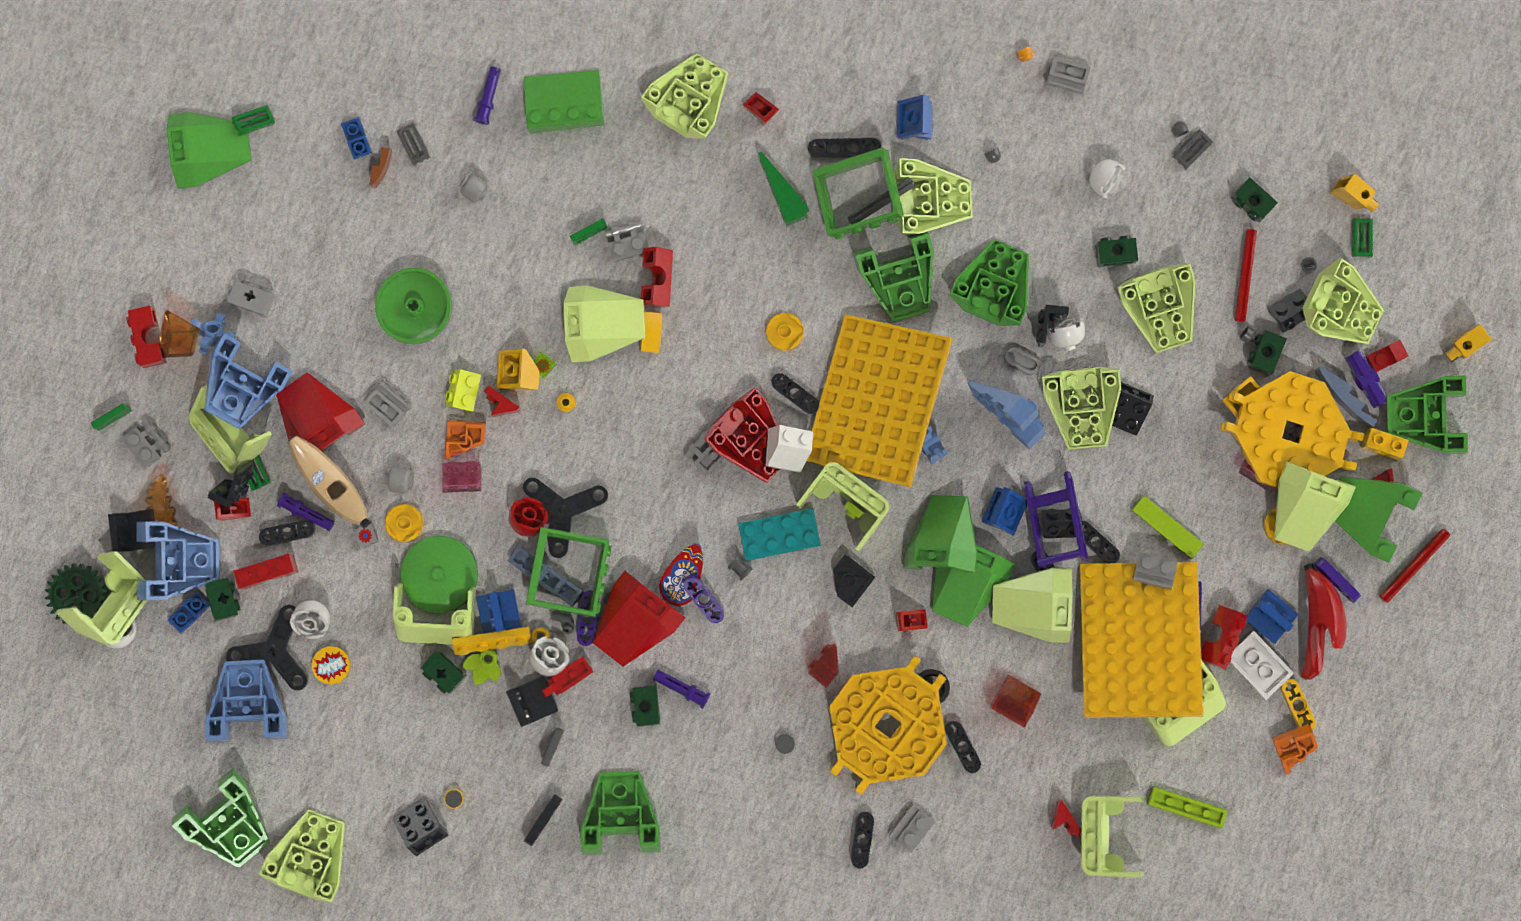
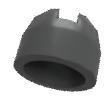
M1182 121L1176 122L1172 128L1175 137H1180L1189 132L1186 123Z
M998 147L984 154L991 163H996L1001 158Z
M1307 257L1301 262V268L1305 273H1313L1317 269V263L1313 258ZM1305 265L1314 266V268H1305Z
M1246 327L1239 339L1245 343H1252L1253 339H1256V332L1252 328Z

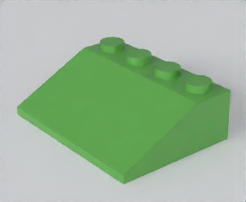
M599 70L524 77L525 110L529 133L605 126Z

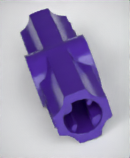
M1361 350L1345 358L1355 375L1356 385L1361 391H1364L1371 406L1376 408L1387 402V395L1379 383L1380 378L1375 369L1369 366Z

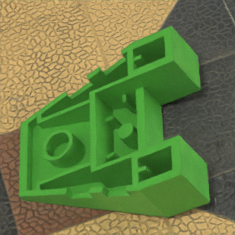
M928 232L907 235L912 254L879 264L871 246L853 252L857 270L893 322L930 312L934 250Z
M1466 375L1444 376L1388 395L1387 433L1409 440L1408 442L1442 454H1466L1468 452V433H1446V397H1464L1466 395Z
M1340 476L1338 480L1354 485L1356 488L1349 505L1335 522L1370 555L1389 563L1397 545L1395 542L1380 535L1396 503L1415 510L1423 493L1402 482Z
M232 768L218 780V788L227 798L201 819L187 805L172 818V826L185 840L192 841L201 846L202 849L209 850L223 860L241 867L270 842L246 781Z
M639 771L600 772L584 824L581 828L582 854H602V835L640 834L641 853L661 852L659 825Z

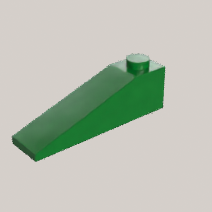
M762 152L758 153L759 161L785 225L789 226L806 219L807 212H810L806 201L802 202L801 197Z

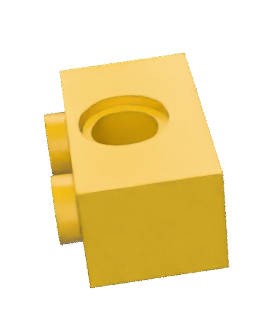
M1370 428L1365 432L1361 448L1399 460L1403 459L1409 440Z

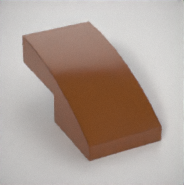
M381 148L379 166L372 165L370 185L372 188H377L387 173L392 156V151L389 148Z

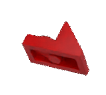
M757 92L743 104L744 108L753 114L762 126L779 111L775 105Z
M1398 340L1365 357L1370 366L1378 372L1409 357L1401 340Z
M490 386L486 387L484 390L487 394L486 399L494 404L499 402L491 413L492 417L520 412L521 408Z
M1060 799L1056 803L1051 828L1054 830L1066 822L1067 825L1064 827L1070 836L1074 834L1078 838L1082 835V830L1063 800Z

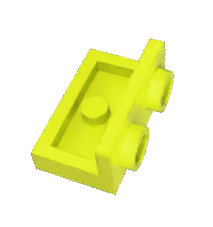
M453 369L449 376V390L445 394V406L473 412L481 374Z

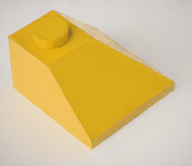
M526 349L499 351L496 389L538 390L539 369Z

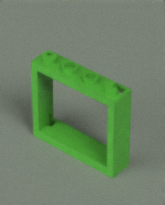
M879 148L812 170L827 235L835 238V240L843 239L849 233H862L863 229L868 227L870 229L878 228L884 222L899 221L898 218L904 216L888 150ZM882 161L894 211L837 229L826 178Z
M541 527L525 605L594 618L596 613L599 614L601 602H598L599 594L603 595L605 583H602L603 575H607L608 564H605L606 557H610L612 546L609 545L610 540ZM547 536L601 546L589 610L535 600Z

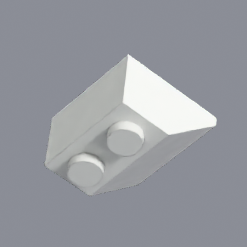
M782 425L769 428L766 466L801 472L812 451L813 432Z

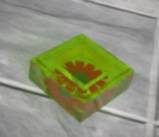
M542 352L533 361L539 369V375L543 379L556 366V363Z

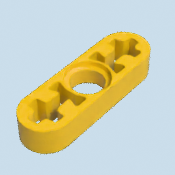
M1288 679L1280 686V690L1297 728L1302 727L1304 722L1302 716L1297 717V714H1303L1306 711L1307 714H1304V718L1310 720L1309 726L1313 730L1316 726V721L1296 680ZM1287 683L1294 685L1292 691L1295 695L1299 694L1298 697L1289 699L1292 694L1290 691L1285 690L1288 687ZM1295 700H1300L1303 703V708L1300 711H1296L1293 708Z

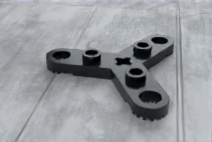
M528 478L523 484L524 493L530 498L540 501L543 504L542 507L553 514L551 529L569 533L571 531L572 517L600 506L608 500V491L599 485L564 499L537 478ZM530 482H536L538 485V489L534 493L529 492L527 489ZM596 490L604 492L602 500L597 501L593 498V493ZM562 505H565V508L569 510L564 516H561V512L558 511V508H562ZM550 537L549 553L555 558L564 557L568 552L569 540ZM556 543H561L564 546V550L560 554H556L553 551V546Z
M285 605L280 609L267 642L231 647L226 653V660L233 661L231 654L234 651H239L241 654L239 661H270L291 689L296 691L303 690L308 684V677L286 649L294 630L291 627L290 620L284 617V613L287 609L294 611L296 607ZM273 645H275V648H279V652H276V656H274L273 653L269 652V650L273 648ZM296 675L303 678V684L299 687L293 684V678Z

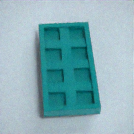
M813 508L738 523L746 561L821 546Z

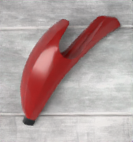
M1312 563L1304 566L1309 607L1306 658L1301 673V678L1305 680H1311L1322 672L1327 628L1334 649H1342L1347 636L1345 609L1340 595L1330 580L1323 573L1316 570Z

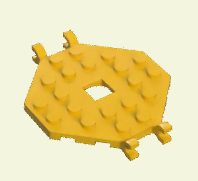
M1289 371L1245 396L1236 392L1233 394L1229 393L1227 401L1240 404L1236 423H1221L1220 430L1233 434L1235 440L1239 442L1243 450L1242 453L1255 472L1258 482L1278 488L1279 478L1286 461L1323 476L1330 474L1338 468L1346 471L1356 470L1357 463L1343 460L1348 439L1354 442L1363 441L1365 434L1349 429L1325 382ZM1286 421L1301 425L1302 431L1298 443L1282 438Z
M916 655L913 656L905 667L852 674L829 706L838 758L830 773L837 776L841 769L846 766L862 778L855 788V791L860 795L872 783L924 776L947 745L938 692L946 677L939 673L933 684L927 682L914 672V669L921 661ZM885 712L901 722L891 738L875 727Z

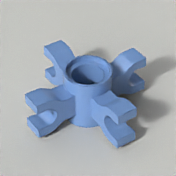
M218 313L214 321H208L205 324L195 319L191 320L189 326L192 328L189 334L203 337L199 342L201 346L199 353L206 355L210 346L214 347L219 337L224 333L232 338L236 337L235 333L221 331L225 326L223 321L226 315Z
M928 425L921 451L924 455H927L930 463L934 464L938 460L936 455L942 459L947 455V452L937 434Z

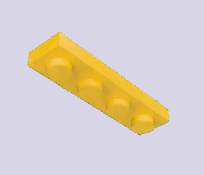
M529 627L452 639L455 655H466L477 651L485 652L496 648L504 649L515 645L524 646L532 643Z

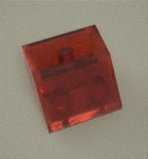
M834 643L831 646L827 644L821 650L822 656L819 660L815 658L808 665L810 669L808 673L825 688L839 674L837 645Z
M1007 674L989 708L1025 728L1035 711L1041 693Z

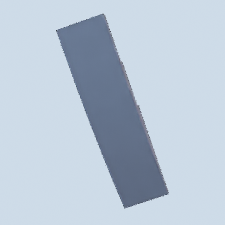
M1317 367L1315 373L1320 381L1326 383L1336 402L1366 428H1373L1377 420L1362 411L1365 403L1350 394L1353 386L1324 367Z
M518 546L508 562L531 577L534 556ZM542 562L538 583L568 605L574 607L584 591Z

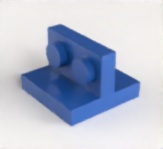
M919 95L898 101V139L911 137L924 140L932 139V101H929L928 95Z
M996 487L982 522L1014 536L1027 506V499L1009 488L1004 487L1002 489Z
M514 589L476 597L483 634L522 627Z
M1267 590L1246 615L1248 616L1246 622L1275 644L1284 632H1289L1292 629L1293 625L1291 623L1299 614L1273 592Z

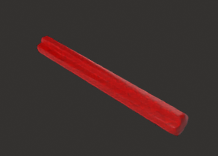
M1247 229L1245 234L1235 312L1236 322L1246 321L1257 230Z
M1441 529L1379 596L1380 599L1385 603H1389L1450 537V533L1445 529Z

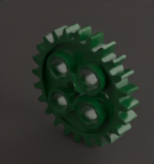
M72 563L71 568L65 565L64 571L57 569L59 575H51L54 581L47 582L51 588L45 589L46 592L50 593L49 596L45 597V599L50 600V603L46 606L53 607L50 614H55L60 609L71 608L76 603L78 610L92 619L102 606L103 601L107 599L104 594L109 592V590L104 589V586H106L105 582H101L104 576H96L99 570L95 569L91 572L92 566L88 565L85 568V565L81 563L78 567L77 564ZM78 576H81L83 579V582L80 586L76 584V578ZM90 583L91 586H90L88 589H85V590H84V588H86V587L88 586V584ZM62 588L67 590V595L64 598L60 595ZM75 591H81L78 594L79 598H73L74 596H76ZM92 591L94 599L89 602L87 594ZM71 599L70 601H68V602L66 603L65 606L63 605V603H64L66 600ZM57 614L55 619L60 620L61 617Z

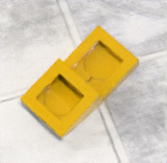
M644 311L645 338L640 340L639 350L659 353L662 313Z

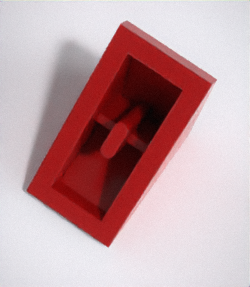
M240 498L237 503H233L229 507L214 501L217 520L225 521L251 517L249 498Z
M926 609L896 612L898 631L928 628Z

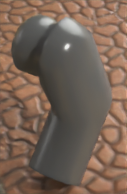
M552 611L550 620L560 622L563 633L566 635L571 634L575 629L571 616Z

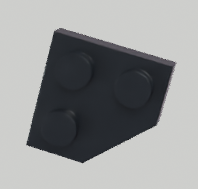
M844 554L833 569L837 597L853 608L875 579V576L846 554Z

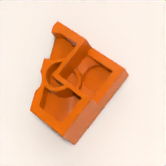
M447 420L445 459H450L454 455L461 452L464 453L473 447L484 444L486 422Z
M1309 724L1272 737L1286 775L1291 773L1290 769L1297 762L1302 763L1308 754L1313 753L1318 748L1314 733Z

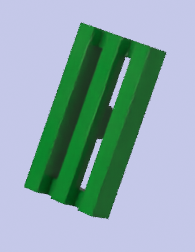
M268 105L234 116L231 119L239 136L275 124ZM266 112L265 115L250 119L242 123H238V121ZM268 118H269V120H267V121H264V122H261V123L252 125V126H250V127L241 129L242 127H245V126H248V125H251V124H254V123H257V122H260V121H262V120H265V119H268Z
M602 218L572 234L570 238L573 244L577 245L607 229V224Z
M1352 219V257H1373V219ZM1358 223H1360V252H1358ZM1365 223H1367V252H1364Z
M122 403L90 424L93 429L100 431L129 414L132 410L129 405Z
M256 456L254 459L265 481L261 482L253 466V475L258 485L255 486L251 478L248 483L252 491L271 483L259 456Z

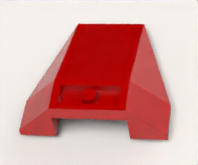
M308 372L276 394L288 440L296 435L323 451L344 435H351L365 425L354 407Z
M753 388L733 402L708 428L704 440L718 455L765 483H768L780 470L766 466L768 429L778 425L766 399L756 388Z
M624 571L611 589L593 644L624 667L673 634L686 617L641 584L627 571Z

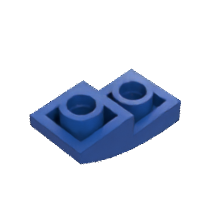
M357 117L341 123L353 159L371 154L372 152L360 118Z
M196 592L167 621L182 634L210 605Z

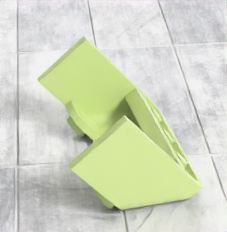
M207 385L201 387L189 413V422L225 470L233 474L264 451L272 434L269 431L260 436L253 434L249 437L242 427L238 429L205 411Z
M830 462L823 468L796 505L801 509L812 494L819 499H826L833 491L847 501H850L864 512L859 521V527L866 535L855 548L857 552H860L887 515L889 503L836 462Z
M117 551L102 553L97 556L110 569L105 576V584L112 592L94 617L91 619L75 607L60 609L56 612L77 633L105 645L116 644L148 601L137 600V581L145 579Z
M399 583L394 587L393 621L396 636L400 641L453 645V638L474 635L476 587H472L468 591L467 610H457L454 612L451 624L413 622L412 611L408 607L402 606L403 583Z
M1202 660L1201 668L1202 676L1204 677L1202 680V694L1204 697L1203 717H1177L1174 720L1171 717L1144 718L1163 745H1175L1220 713L1226 706V700L1218 682Z
M1089 796L1083 801L1082 870L1087 875L1141 878L1144 875V871L1124 870L1123 858L1117 854H1109V815L1122 813L1125 802L1144 801V796Z

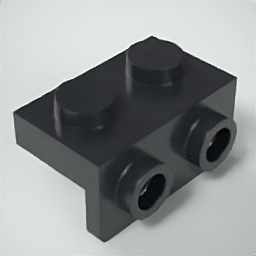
M1301 289L1268 308V312L1279 324L1282 333L1292 330L1296 325L1305 320L1303 306L1307 296Z
M1053 508L1041 510L1044 538H1076L1070 508L1064 510ZM1079 509L1080 518H1081V523H1082V526H1083V520H1082L1081 512H1080V509Z

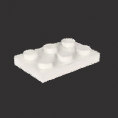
M1255 631L1248 634L1233 651L1230 663L1264 700H1267L1294 674Z

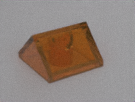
M168 310L165 311L159 337L165 358L193 356L200 328Z

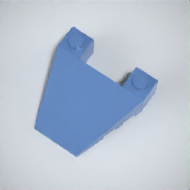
M224 333L219 337L210 353L204 410L240 429L285 387L293 371L275 362L270 365L263 379L232 361L241 342Z
M971 380L968 382L972 395L989 412L994 413L1000 423L1010 428L1012 434L1029 450L1046 434L1043 428L1045 425L1037 418L1039 416L1038 406L1031 399L1027 401L1024 397Z
M137 522V542H155L156 580L137 581V600H166L190 589L203 586L205 583L220 579L219 540L173 526L166 522Z
M265 660L225 662L215 696L211 702L209 714H207L205 719V740L210 743L230 742V723L264 721V737L266 739H288V719Z

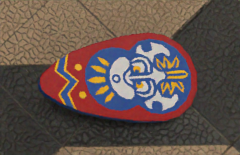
M692 544L682 550L661 577L659 583L660 594L669 604L682 606L692 601L684 590V579L689 575H696L701 579L703 552L699 544ZM690 581L688 587H694L697 593L696 582L692 583Z

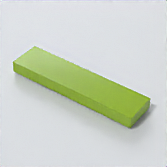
M1145 496L1131 510L1190 559H1193L1204 545Z
M1152 786L1147 805L1221 829L1228 810Z

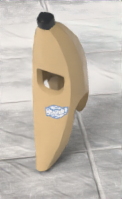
M296 435L292 436L288 442L293 459L314 494L341 518L350 523L360 525L363 529L368 527L371 522L368 520L364 502L346 474L316 446Z

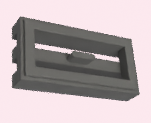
M414 123L396 131L413 166L430 158ZM410 129L413 130L420 144V147L424 153L423 156H421L419 153V150L409 132ZM404 132L406 133L418 157L416 159L413 158V155L402 135V133Z
M1199 129L1173 158L1187 170L1213 141ZM1200 135L1202 138L1181 158L1179 155ZM1206 141L1207 144L1186 163L1185 160Z
M555 729L541 761L542 765L547 767L550 765L564 733L563 729Z

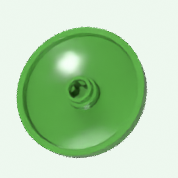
M422 268L402 269L389 276L379 288L375 300L376 317L382 329L393 339L405 344L425 343L437 337L447 326L452 313L451 295L445 283L436 274Z
M433 536L419 541L408 551L401 566V583H403L405 594L412 603L428 612L445 613L458 609L468 601V591L472 587H476L478 582V566L472 552L460 541L446 536Z

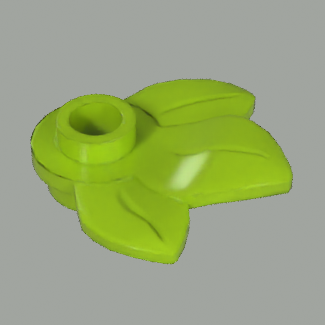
M492 649L480 652L479 654H471L463 663L464 669L473 670L472 675L475 685L484 683L488 678L497 682L501 675V668L497 664L498 656ZM486 655L492 657L490 662L485 661Z

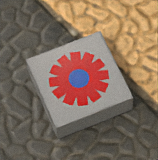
M372 524L365 529L360 527L353 530L359 548L378 542Z

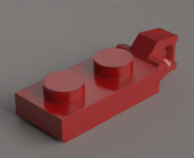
M581 656L565 667L562 672L552 676L547 681L549 686L541 690L545 697L552 693H555L557 696L594 671L585 658Z

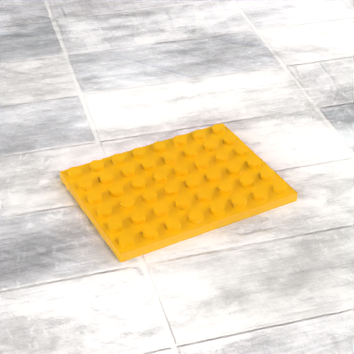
M845 314L812 428V451L806 462L826 466L830 462H836L850 473L911 488L953 339L947 336Z
M1178 562L1171 590L1133 581L1137 563L1080 564L1084 718L1203 717L1197 562Z

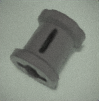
M740 556L727 567L739 576L740 581L753 570L752 567H748L741 560Z

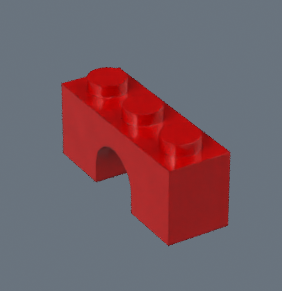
M661 247L643 248L642 267L650 269L653 275L651 285L641 286L640 299L644 300V306L654 308L670 307L673 250Z
M149 305L128 310L126 320L133 334L130 335L132 345L136 348L137 353L134 354L137 365L139 364L142 368H149L166 364L163 345L158 342L148 344L146 341L147 332L151 328L159 327L155 308Z
M289 553L233 570L238 589L241 590L261 585L265 581L299 573L294 555Z
M1219 605L1212 623L1221 627L1222 636L1213 643L1204 641L1201 649V660L1226 670L1231 662L1233 651L1238 645L1239 636L1246 625L1248 616Z

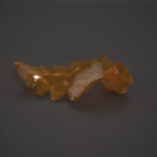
M161 474L158 478L154 479L155 482L150 483L152 489H147L146 491L151 495V497L145 498V502L150 505L146 509L154 510V516L158 522H166L176 526L177 522L174 518L176 508L170 505L172 497L167 496L169 488H165L168 485L165 482L167 478L164 474Z

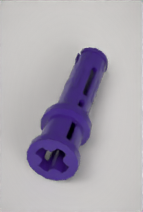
M489 67L481 100L477 102V113L473 117L474 122L482 125L490 124L489 116L491 110L494 109L492 102L501 69L498 68L497 70V67Z
M287 492L283 493L277 507H283L290 511L292 515H300L327 531H331L335 524L334 520L303 505L304 502L302 500L290 497Z
M659 669L653 678V681L685 696L684 699L686 701H692L700 705L702 709L711 693L708 692L706 694L697 689L695 685L689 686Z

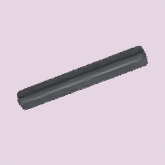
M907 178L897 185L899 196L915 187L911 178ZM889 190L849 215L847 218L850 224L862 221L891 202Z

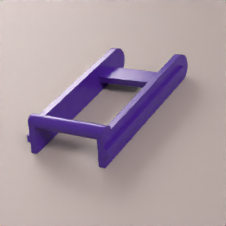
M1070 471L1064 472L1066 489L1034 496L1031 482H1024L1038 558L1037 563L1040 570L1048 569V564L1078 557L1084 562H1089L1074 482ZM1069 501L1078 550L1046 557L1037 508Z

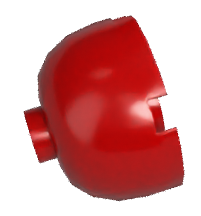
M524 497L522 500H516L509 511L508 521L511 528L517 534L526 537L534 536L539 533L541 527L544 528L548 520V512L542 507L543 504L540 501Z

